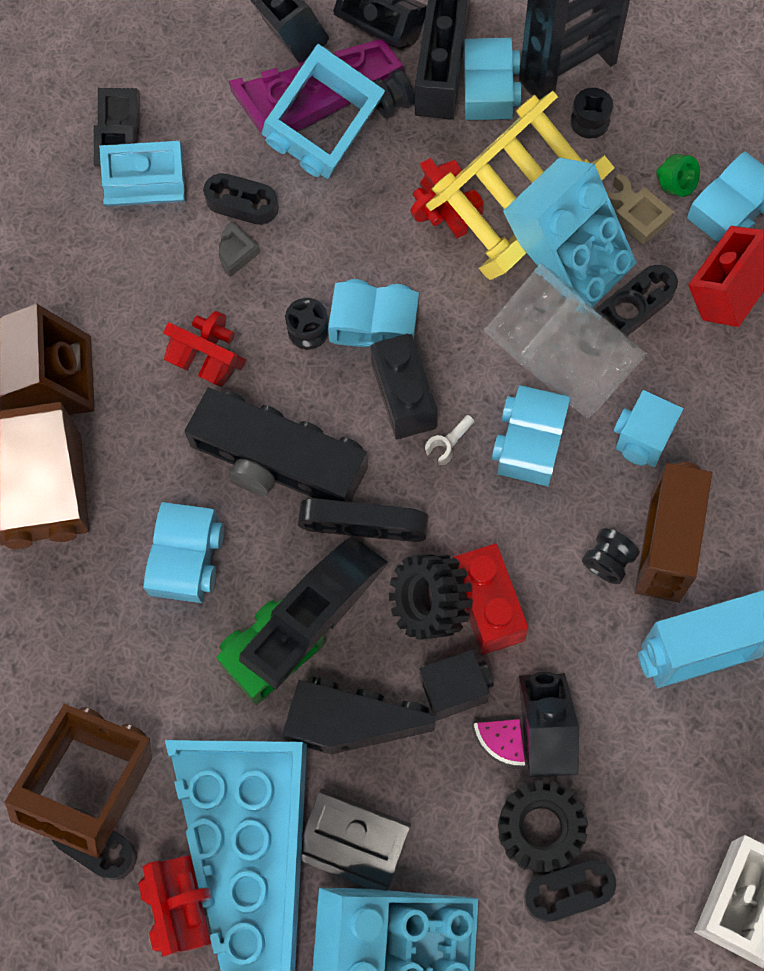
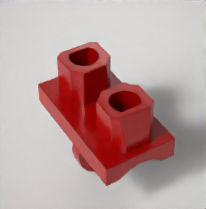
M432 158L421 162L420 168L424 172V177L420 182L422 188H418L413 192L416 202L411 207V215L417 222L430 220L433 226L439 225L444 220L456 239L467 234V224L448 201H445L432 211L425 205L436 195L432 190L434 185L450 172L456 177L462 169L455 160L436 166ZM471 189L463 193L482 215L484 203L477 191Z
M214 311L207 319L196 315L192 326L201 330L200 337L168 322L163 334L171 337L167 345L163 360L188 371L197 350L207 354V357L198 376L220 387H223L233 368L242 370L247 359L216 345L219 340L230 344L235 336L233 331L225 328V314Z
M188 855L166 861H154L142 866L145 877L138 882L141 900L146 902L147 905H151L155 924L152 925L149 931L152 950L156 952L161 951L162 957L211 944L202 903L212 899V895L208 887L198 889L191 856Z

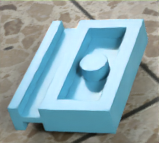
M181 141L99 146L102 187L104 188L103 205L106 207L186 202L183 147Z

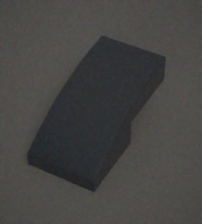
M98 88V125H94V166H101L99 146L137 143L140 115V91L137 88Z

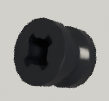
M398 68L391 71L388 78L384 80L377 78L372 81L385 90L376 107L383 118L386 119L393 116L395 110L400 107L406 109L415 105L413 88L401 69Z
M595 87L581 90L576 95L570 119L571 127L576 134L591 139L602 136L608 130L614 107L613 99L609 93Z
M301 298L290 304L286 310L285 320L288 336L293 345L306 350L321 346L329 334L326 308L321 302L312 298ZM311 325L315 326V328H311L305 331L306 327Z
M604 528L601 529L596 537L597 545L594 549L587 550L582 558V562L589 571L612 584H620L626 575L625 567L628 563L635 562L640 551L623 534Z

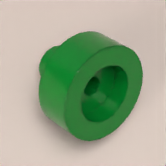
M683 154L669 156L658 167L656 173L662 190L668 195L689 196L696 189L700 179V166L697 159Z

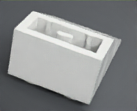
M744 835L731 842L694 932L764 968V844Z

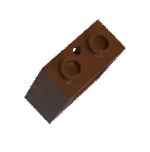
M690 462L665 464L650 498L635 594L679 603L697 577L713 472L701 470L698 465Z
M63 704L5 800L10 821L90 856L99 858L152 760L150 738L135 726L129 724L119 726L104 720L98 712L90 708L81 707L77 709ZM73 740L128 762L98 818L41 796L42 791Z

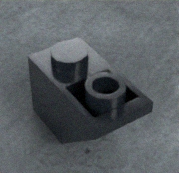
M538 672L533 675L519 676L524 746L530 777L578 775L579 724L565 673Z

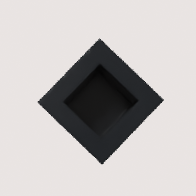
M473 649L419 668V679L432 714L436 716V721L487 703L490 694L488 689L494 687L485 660L477 662Z

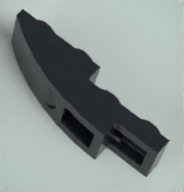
M351 536L321 560L271 612V618L268 623L240 653L239 662L277 690L325 632L337 625L384 570L388 561L355 537Z

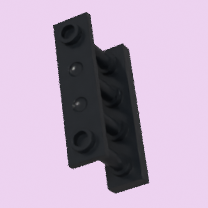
M528 0L519 82H521L531 96L536 95L540 100L551 91L555 93L558 76L596 54H599L610 67L615 65L618 59L630 0H573L571 2L569 0ZM593 9L591 16L565 30L568 22ZM588 36L587 42L561 56L564 49Z

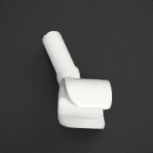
M466 415L445 437L439 435L431 437L425 445L426 454L429 455L436 446L446 447V452L438 459L439 465H446L452 459V447L473 425L474 419Z

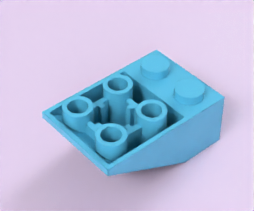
M559 157L503 210L520 246L571 307L582 317L637 264L595 164Z
M319 888L312 971H474L478 898L374 889Z

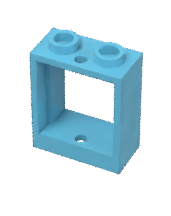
M317 44L265 120L261 134L266 137L265 141L271 148L281 154L288 152L300 160V166L309 174L315 177L321 175L329 179L379 104L385 90L320 44ZM311 75L360 109L331 154H328L281 121Z
M764 590L655 622L641 644L642 650L638 652L640 666L646 678L653 677L656 687L661 688L761 658L764 655Z

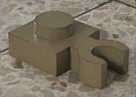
M618 173L613 183V186L620 191L619 193H612L605 187L613 208L618 209L616 215L620 225L642 245L651 240L673 219L675 212L645 187L636 194L631 190L629 179Z

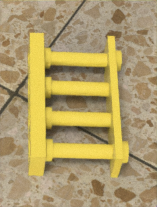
M551 91L540 100L536 95H533L516 110L520 118L456 177L450 172L434 185L432 190L436 195L425 204L432 211L445 201L449 202L488 249L485 253L489 259L479 267V270L489 280L505 274L526 252L518 243L515 235L509 240L505 237L500 238L459 188L473 175H476L503 209L507 208L516 199V196L488 162L500 150L504 149L528 180L533 183L544 171L516 138L530 123L558 158L590 163L587 159L582 160L543 112L558 98L554 91ZM605 155L592 162V164H595L601 180L614 169V166Z

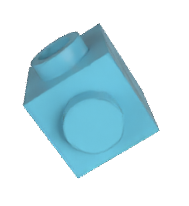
M643 390L633 410L630 411L624 408L613 432L619 434L620 437L615 449L622 452L623 457L633 464L640 466L648 464L655 468L684 408Z

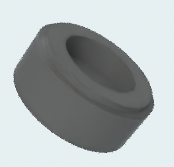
M248 459L236 460L229 473V478L237 486L259 496H267L275 482L273 474L268 469Z

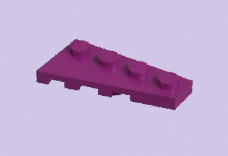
M382 39L334 52L335 56L371 81L377 78L384 80L388 78L391 71L398 68L403 71V64ZM305 61L299 62L300 67L278 72L277 68L261 72L262 77L244 82L243 78L229 81L232 94L260 133H262L265 120ZM311 75L281 121L297 132L350 104V102Z

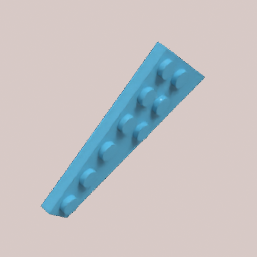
M165 740L168 757L172 758L177 779L174 782L177 796L182 801L188 827L186 836L198 888L208 887L212 895V899L203 902L202 905L207 910L212 934L209 936L213 953L217 954L220 970L295 971L307 744L304 742Z

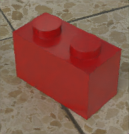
M730 226L688 284L703 321L740 327L764 292V230Z
M497 543L454 556L453 558L460 562L458 569H465L468 573V576L463 579L464 584L471 583L472 591L466 592V598L473 599L472 608H465V611L470 615L469 622L481 656L525 642L529 628Z

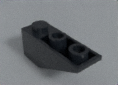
M312 677L311 683L298 679L282 735L286 742H304L307 744L308 749L332 755L433 732L436 726V716L428 714L429 708L416 702L402 701L401 706L383 702L384 696L374 691L357 689L356 694L338 690L339 685L336 682L325 678Z

